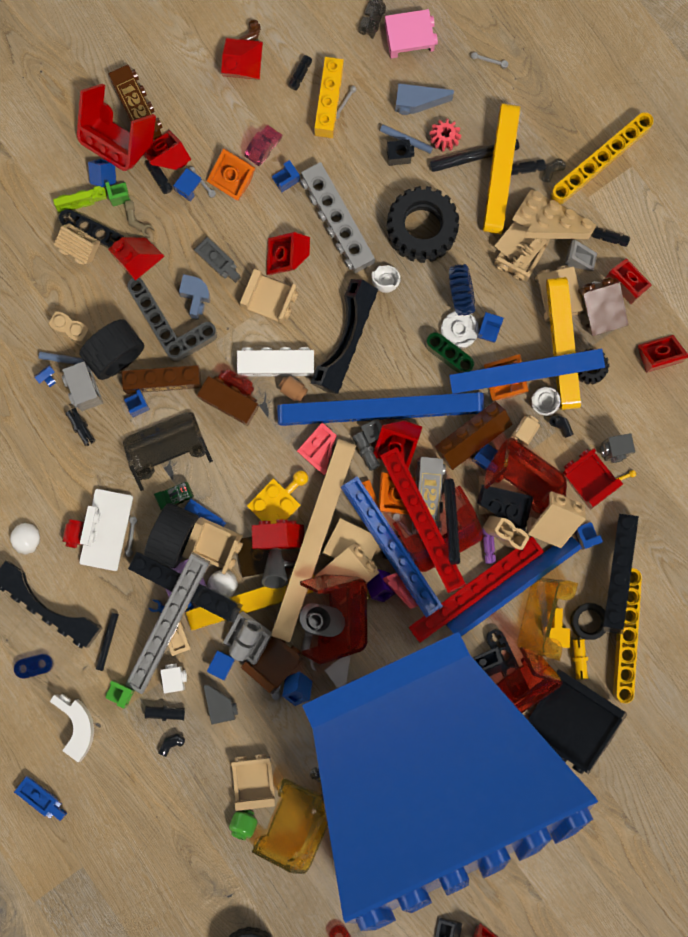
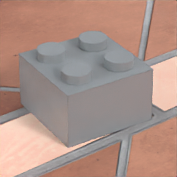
M85 361L62 369L64 372L62 380L65 387H68L71 392L68 396L75 408L78 407L81 411H85L104 404L92 370Z

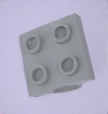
M242 611L238 614L223 643L230 647L229 654L233 659L237 661L248 660L255 665L269 643L272 632Z

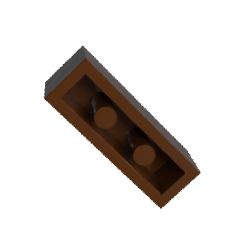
M208 376L197 394L198 399L248 426L259 408L258 403H256L257 399L250 395L243 396L238 388L232 385L230 388L223 384L224 381L216 376L214 378Z

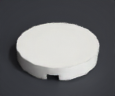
M455 311L446 316L441 326V335L460 349L472 345L479 332L478 323L474 316L471 314L458 316Z

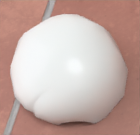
M389 265L378 266L375 271H372V284L382 293L392 292L400 284V273L395 267Z
M551 387L537 389L532 396V408L539 415H552L560 407V395Z
M28 523L17 525L10 536L13 549L20 554L33 553L40 542L39 530L34 525Z
M219 570L210 576L207 587L230 598L238 587L236 576L228 570L226 574H222V570Z

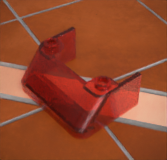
M508 438L501 445L486 469L484 482L486 489L494 482L500 483L505 479L525 494L534 496L532 509L536 513L542 514L549 506V493L551 491L566 497V477L555 467L513 438Z
M459 485L455 488V493L463 505L457 511V520L460 524L458 526L461 553L482 540L483 530L474 508ZM396 522L392 523L391 526L420 572H427L433 569L435 566L420 535L413 534L405 538ZM446 533L442 535V537L448 547V539Z
M330 574L300 581L301 586L317 594H329L330 606L342 612L345 618L344 629L339 635L334 637L319 635L318 646L303 650L302 655L321 665L363 651L368 643L366 581L357 576Z
M522 646L519 649L523 655L521 658L523 665L496 684L521 713L562 685L559 675L538 651Z

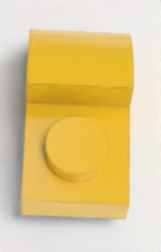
M552 608L548 618L552 628H544L545 636L554 646L570 648V628H562L563 608Z

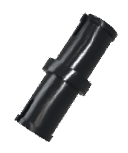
M73 408L71 409L72 413L69 410L65 415L73 425V431L78 433L84 446H89V441L92 444L95 442V438L87 428L88 424L86 421H83L77 409Z
M163 705V707H145V719L184 721L185 708H168L166 705Z

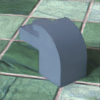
M183 274L179 294L181 297L193 299L189 314L191 318L199 320V315H203L205 308L203 302L210 303L211 301L208 287L201 279Z

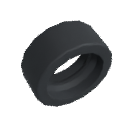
M585 603L578 606L570 618L573 632L585 640H595L602 637L606 633L603 632L605 610L595 603ZM593 610L600 616L601 625L596 632L587 633L580 628L578 619L582 612Z

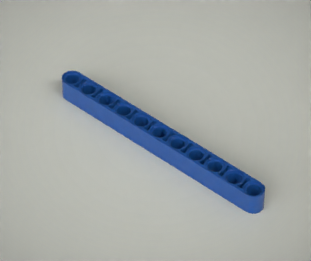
M484 393L277 405V422L280 426L478 414L485 409Z

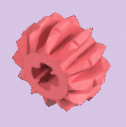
M447 118L445 123L439 120L438 125L433 124V130L430 131L429 136L432 137L430 142L436 143V149L442 147L444 152L446 147L451 151L453 146H458L461 134H459L460 127H455V121L449 124V119ZM446 133V135L448 134L449 136L445 137V135L442 136V134Z

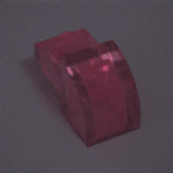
M267 125L253 137L244 157L260 167L270 156L271 150L281 141L283 135Z

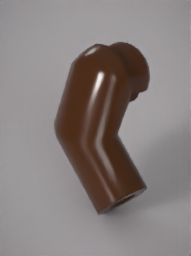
M251 20L248 33L239 37V39L257 40L261 30L258 21Z

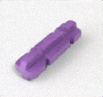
M482 528L484 553H486L485 563L492 564L496 562L494 537Z

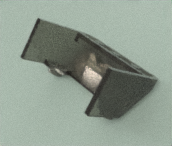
M192 412L183 413L126 437L123 441L129 468L140 491L144 490L142 480L151 478L155 472L154 466L188 452L192 457L197 458L206 454L209 463L213 462L199 424Z

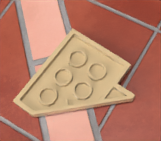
M532 189L512 219L528 229L524 236L525 238L589 239L596 227V224L590 219L579 216L575 211L561 206L557 201L551 200L543 196L541 192Z

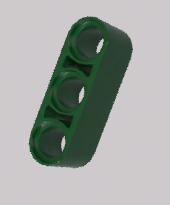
M434 332L428 336L426 348L430 353L457 373L472 371L474 360L468 354L439 333ZM437 339L440 345L434 347L430 344V340ZM447 350H451L454 352L455 356L453 358L446 357L445 352ZM463 361L467 362L470 368L464 370L461 368L460 363Z

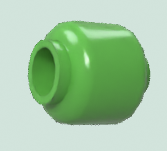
M250 810L235 812L229 824V830L232 832L231 835L243 841L246 838H251L258 821Z

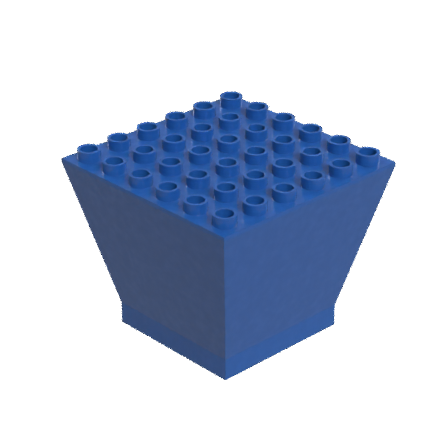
M459 632L302 705L313 730L343 920L345 923L358 924L360 931L378 930L396 921L392 910L401 907L402 911L413 913L432 904L429 892L443 887L446 895H451L469 886L467 874L479 869L484 879L503 870L509 860H511L510 853L515 852L519 861L540 852L552 839L557 844L577 834L579 830L594 820L589 810L598 803L596 797L472 658Z

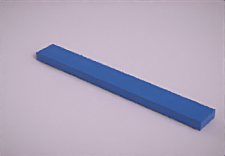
M601 348L449 375L452 394L605 368V362Z
M358 476L342 485L341 489L425 617L430 616L443 607Z
M571 536L562 548L552 546L446 624L453 634L459 632L462 637L582 549L580 543Z

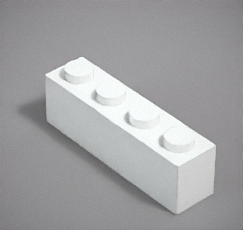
M268 347L261 348V350L242 348V351H237L238 377L313 376L314 350H310L308 347H301L299 350H291L288 347L280 348V350H272V348Z

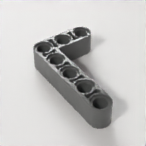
M133 278L129 280L127 286L129 292L172 361H181L216 340L217 331L210 322L202 323L177 338L143 280L140 278L136 281ZM135 285H142L141 290L133 291ZM144 301H151L149 307H142ZM160 316L161 320L158 323H152V318ZM206 329L213 330L210 336L203 335V332ZM164 332L171 333L168 339H162L161 335ZM190 338L197 340L193 346L187 345V341ZM179 348L180 353L174 356L171 355V350Z

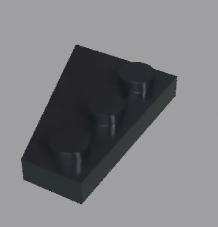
M481 484L477 504L497 517L510 520L515 528L525 531L534 496Z

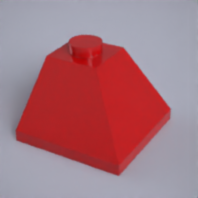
M226 38L221 67L223 77L260 80L263 42Z
M170 130L154 139L152 145L143 155L151 165L174 170L183 168L191 161L182 142Z
M291 232L268 238L266 275L295 270L310 255V237Z
M407 421L383 425L374 455L376 458L381 459L380 455L397 447L409 469L423 427Z

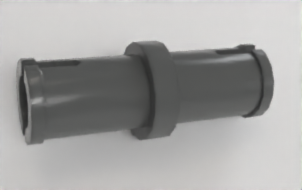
M357 433L352 438L360 451V457L363 456L369 471L378 468L380 463L374 455V449L369 445L364 433Z

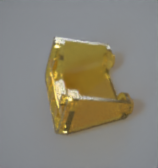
M542 577L530 586L517 639V646L520 651L560 661L562 645L558 640L549 637L557 601L559 599H572L576 594L578 583Z
M283 778L277 787L278 796L282 800L267 835L263 834L255 839L252 853L289 873L305 874L312 865L328 827L324 798L322 793L290 779Z

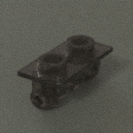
M370 0L368 2L365 15L369 17L363 16L358 27L360 34L365 35L368 33L371 39L374 38L375 33L379 29L382 16L386 12V5L383 0Z

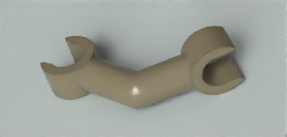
M133 200L125 201L129 225L141 231L146 238H150L145 231L148 228L155 231L153 226L149 224L144 225L135 219Z

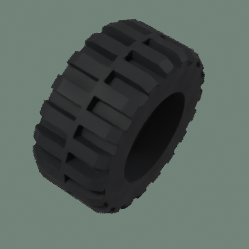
M421 186L415 187L414 191H411V189L404 191L403 196L400 194L396 198L395 203H392L386 225L389 241L392 242L393 249H398L399 255L402 257L408 256L410 261L414 262V259H419V263H425L427 259L432 262L436 260V257L439 256L441 258L444 256L446 251H449L453 246L459 230V213L456 212L455 204L450 203L451 198L448 195L442 196V191L438 189L436 192L431 191L432 187L426 186L425 190H421ZM419 210L431 212L438 218L440 230L436 236L430 239L415 238L405 228L407 216Z

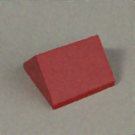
M627 258L615 266L605 277H612L620 282L623 297L630 305L652 286Z
M674 335L638 345L646 373L682 363L688 358V353Z

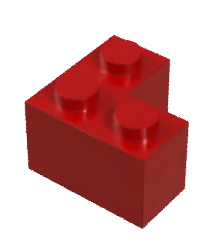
M281 519L276 520L275 524H271V521H259V525H252V549H296L302 546L304 525L297 524V521Z

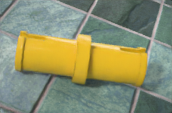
M573 639L574 657L572 659L575 662L576 679H581V671L583 679H587L588 656H586L585 639H580V647L578 646V639Z

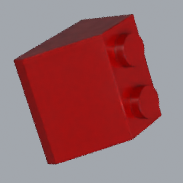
M122 237L108 249L121 267L135 281L165 257L147 238Z

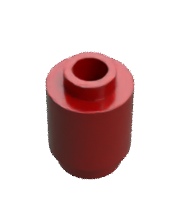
M68 520L62 542L66 543V547L77 548V545H82L80 540L84 522Z

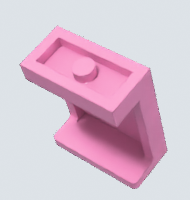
M429 9L385 16L384 24L390 59L397 58L398 53L427 48H430V52L434 51L438 40L437 34L433 33L432 27L435 26L434 17L430 16Z

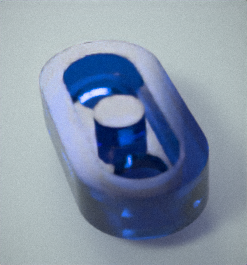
M48 654L24 658L15 663L14 673L22 679L45 674L52 670L54 661ZM41 660H44L46 663L43 668L39 664ZM22 665H25L27 668L24 673L20 669Z

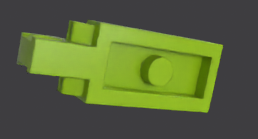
M95 186L88 191L80 190L76 194L61 195L53 199L58 213L65 209L75 210L95 205L94 202L107 199V194L104 187Z

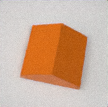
M223 148L207 182L239 201L249 186L256 168Z
M519 354L484 364V368L522 362L521 356ZM527 381L489 388L492 401L512 398L529 392Z
M382 472L379 510L390 514L409 515L389 473Z

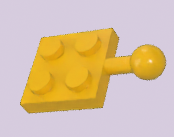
M301 470L297 471L293 476V481L285 489L273 478L247 507L261 521H271V524H275L276 520H288L301 506L290 494L298 486H303L308 482L307 473Z

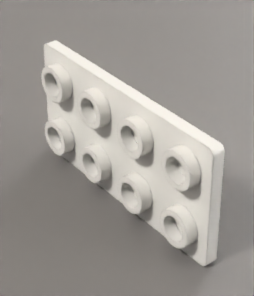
M100 489L95 490L92 506L87 508L80 544L83 545L79 562L81 565L112 571L118 570L133 496Z

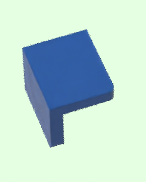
M103 158L88 162L90 184L105 187L106 182H109L110 185L116 183V171L113 164Z
M290 160L283 164V170L272 176L281 193L300 182V175Z
M186 168L173 185L175 192L191 202L195 197L193 191L201 182V177Z
M486 312L477 338L495 343L504 318Z
M140 389L136 390L137 394L124 399L132 417L150 410Z
M487 444L480 449L472 461L488 472L502 451H497Z
M591 522L579 526L575 531L582 550L603 542L601 536H597Z
M217 650L207 672L222 680H226L235 659Z
M300 671L288 676L285 679L282 697L294 706L309 701L312 680Z

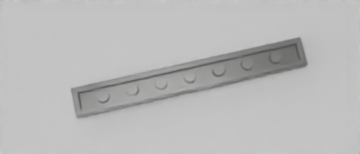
M194 552L190 555L125 684L126 686L140 694L145 692L210 561Z

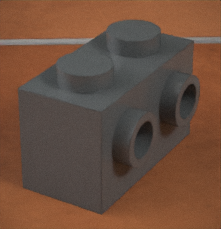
M632 433L608 437L600 446L601 456L605 458V461L611 460V463L622 462L635 453Z

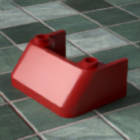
M105 84L80 90L77 125L78 141L81 145L122 171L132 169L153 143L156 115L152 114L131 121L130 132L113 123V110L108 104L104 103Z

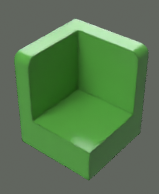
M109 182L105 183L113 207L125 204V201L131 200L126 182L113 186Z
M111 680V686L106 694V699L117 703V706L123 709L127 708L135 690L115 680Z

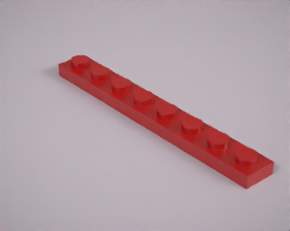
M396 447L380 455L448 594L465 586L466 583L457 565L450 564L448 547L399 449Z
M534 537L529 538L523 550L514 549L441 603L443 607L428 617L424 615L409 626V630L417 641L421 643L544 552Z

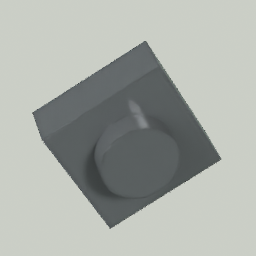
M379 419L361 426L369 444L378 441L382 428Z

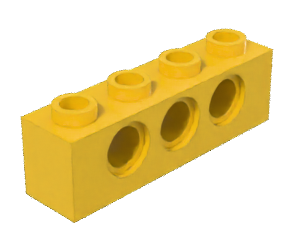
M325 57L315 121V136L333 138L344 59Z

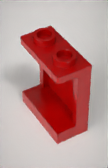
M595 448L591 451L588 449L583 451L579 455L580 459L574 462L572 460L564 466L565 470L562 473L590 510L623 485L622 481L619 478L616 479L597 456Z

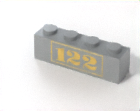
M419 457L416 462L415 483L441 532L442 522L439 519L440 514L443 512L441 494L443 495L444 493L442 475H445L446 465L443 464V459ZM412 521V535H419Z

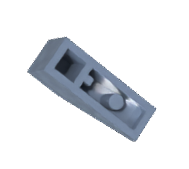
M398 84L395 112H399L402 115L415 114L450 102L453 99L454 90Z

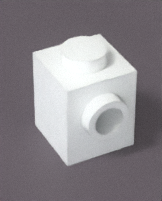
M177 663L165 665V669L161 670L164 693L185 690L184 682H187L186 670H183L182 667H177Z

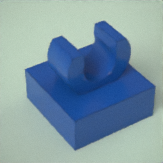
M50 365L34 376L39 384L45 381L51 387L56 383L51 376L55 371Z

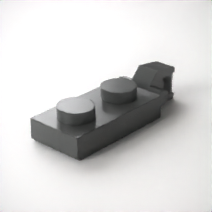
M208 237L194 249L195 253L221 277L225 279L229 277L235 283L241 278L240 274L235 271L237 266L234 264V261Z

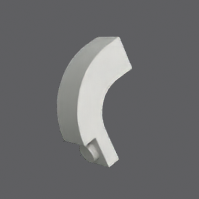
M54 695L50 702L65 712L73 723V735L63 749V752L77 762H80L88 753L93 742V719L87 707L79 699L74 700L71 704V699L66 695Z

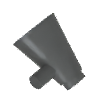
M271 549L266 561L262 584L272 589L286 586L288 579L285 568L294 569L295 561L283 560L280 549Z

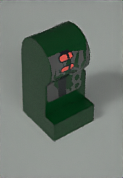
M184 482L162 492H157L154 496L162 511L166 504L172 503L177 506L194 497L189 483Z

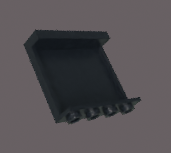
M558 669L555 673L556 678L528 721L565 763L569 761L573 764L572 768L581 775L584 772L589 775L623 723L627 713Z

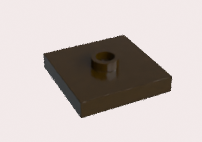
M252 536L242 538L240 542L243 543V546L238 554L242 578L263 574L271 549H252Z

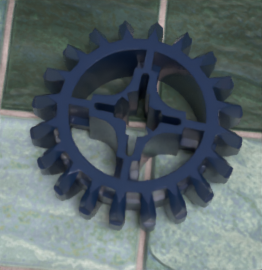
M466 264L452 266L449 269V280L455 312L458 316L472 314L475 312L476 306L469 268Z

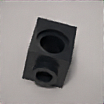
M410 139L387 142L389 166L411 164V159L415 156L414 146H410ZM403 150L405 154L398 155L396 151Z

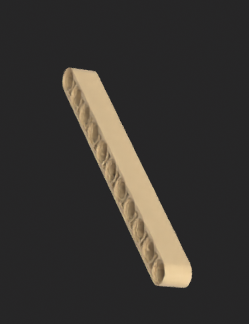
M338 439L272 631V637L287 642L291 641L342 490L341 486L344 484L355 452L356 444Z

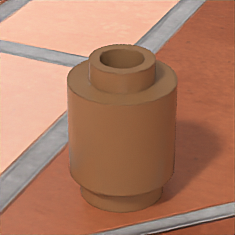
M291 376L288 378L284 377L279 385L281 388L280 392L294 401L301 402L308 392L304 384Z

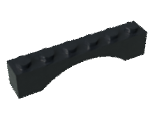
M362 279L350 280L344 295L346 320L342 337L333 353L316 367L310 384L328 393H339L353 354L356 351L359 338L363 333L364 325L369 317V312L378 292L376 287Z
M619 514L603 632L623 634L639 516Z
M136 552L128 568L171 592L181 573L146 557L140 552ZM200 583L190 601L230 622H235L243 606Z
M6 560L0 567V590L2 592L8 591L11 593L10 598L17 603L22 601L27 605L26 609L34 615L36 613L40 614L43 622L49 626L53 624L58 627L57 632L64 637L69 635L74 639L73 643L82 649L83 646L85 648L90 647L103 628L87 617H66L48 609L32 592L24 571Z

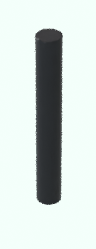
M111 612L96 670H104L119 614Z

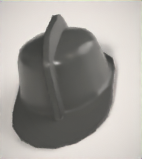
M310 603L305 605L299 614L301 626L311 634L334 637L339 635L345 626V618L342 612L331 606Z

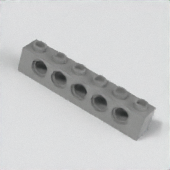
M320 162L302 171L300 183L304 190L308 189L312 205H317L321 221H326L328 225L326 229L330 237L336 239L337 243L335 245L339 253H343L346 257L344 261L348 269H352L356 274L373 265L375 258L322 163ZM321 184L323 188L321 190L314 189V185ZM324 200H330L332 204L330 206H325L322 204V202ZM333 216H339L341 220L339 222H334L331 220V218ZM342 232H348L350 236L348 238H342L340 234ZM351 248H357L359 250V253L351 254L349 250Z

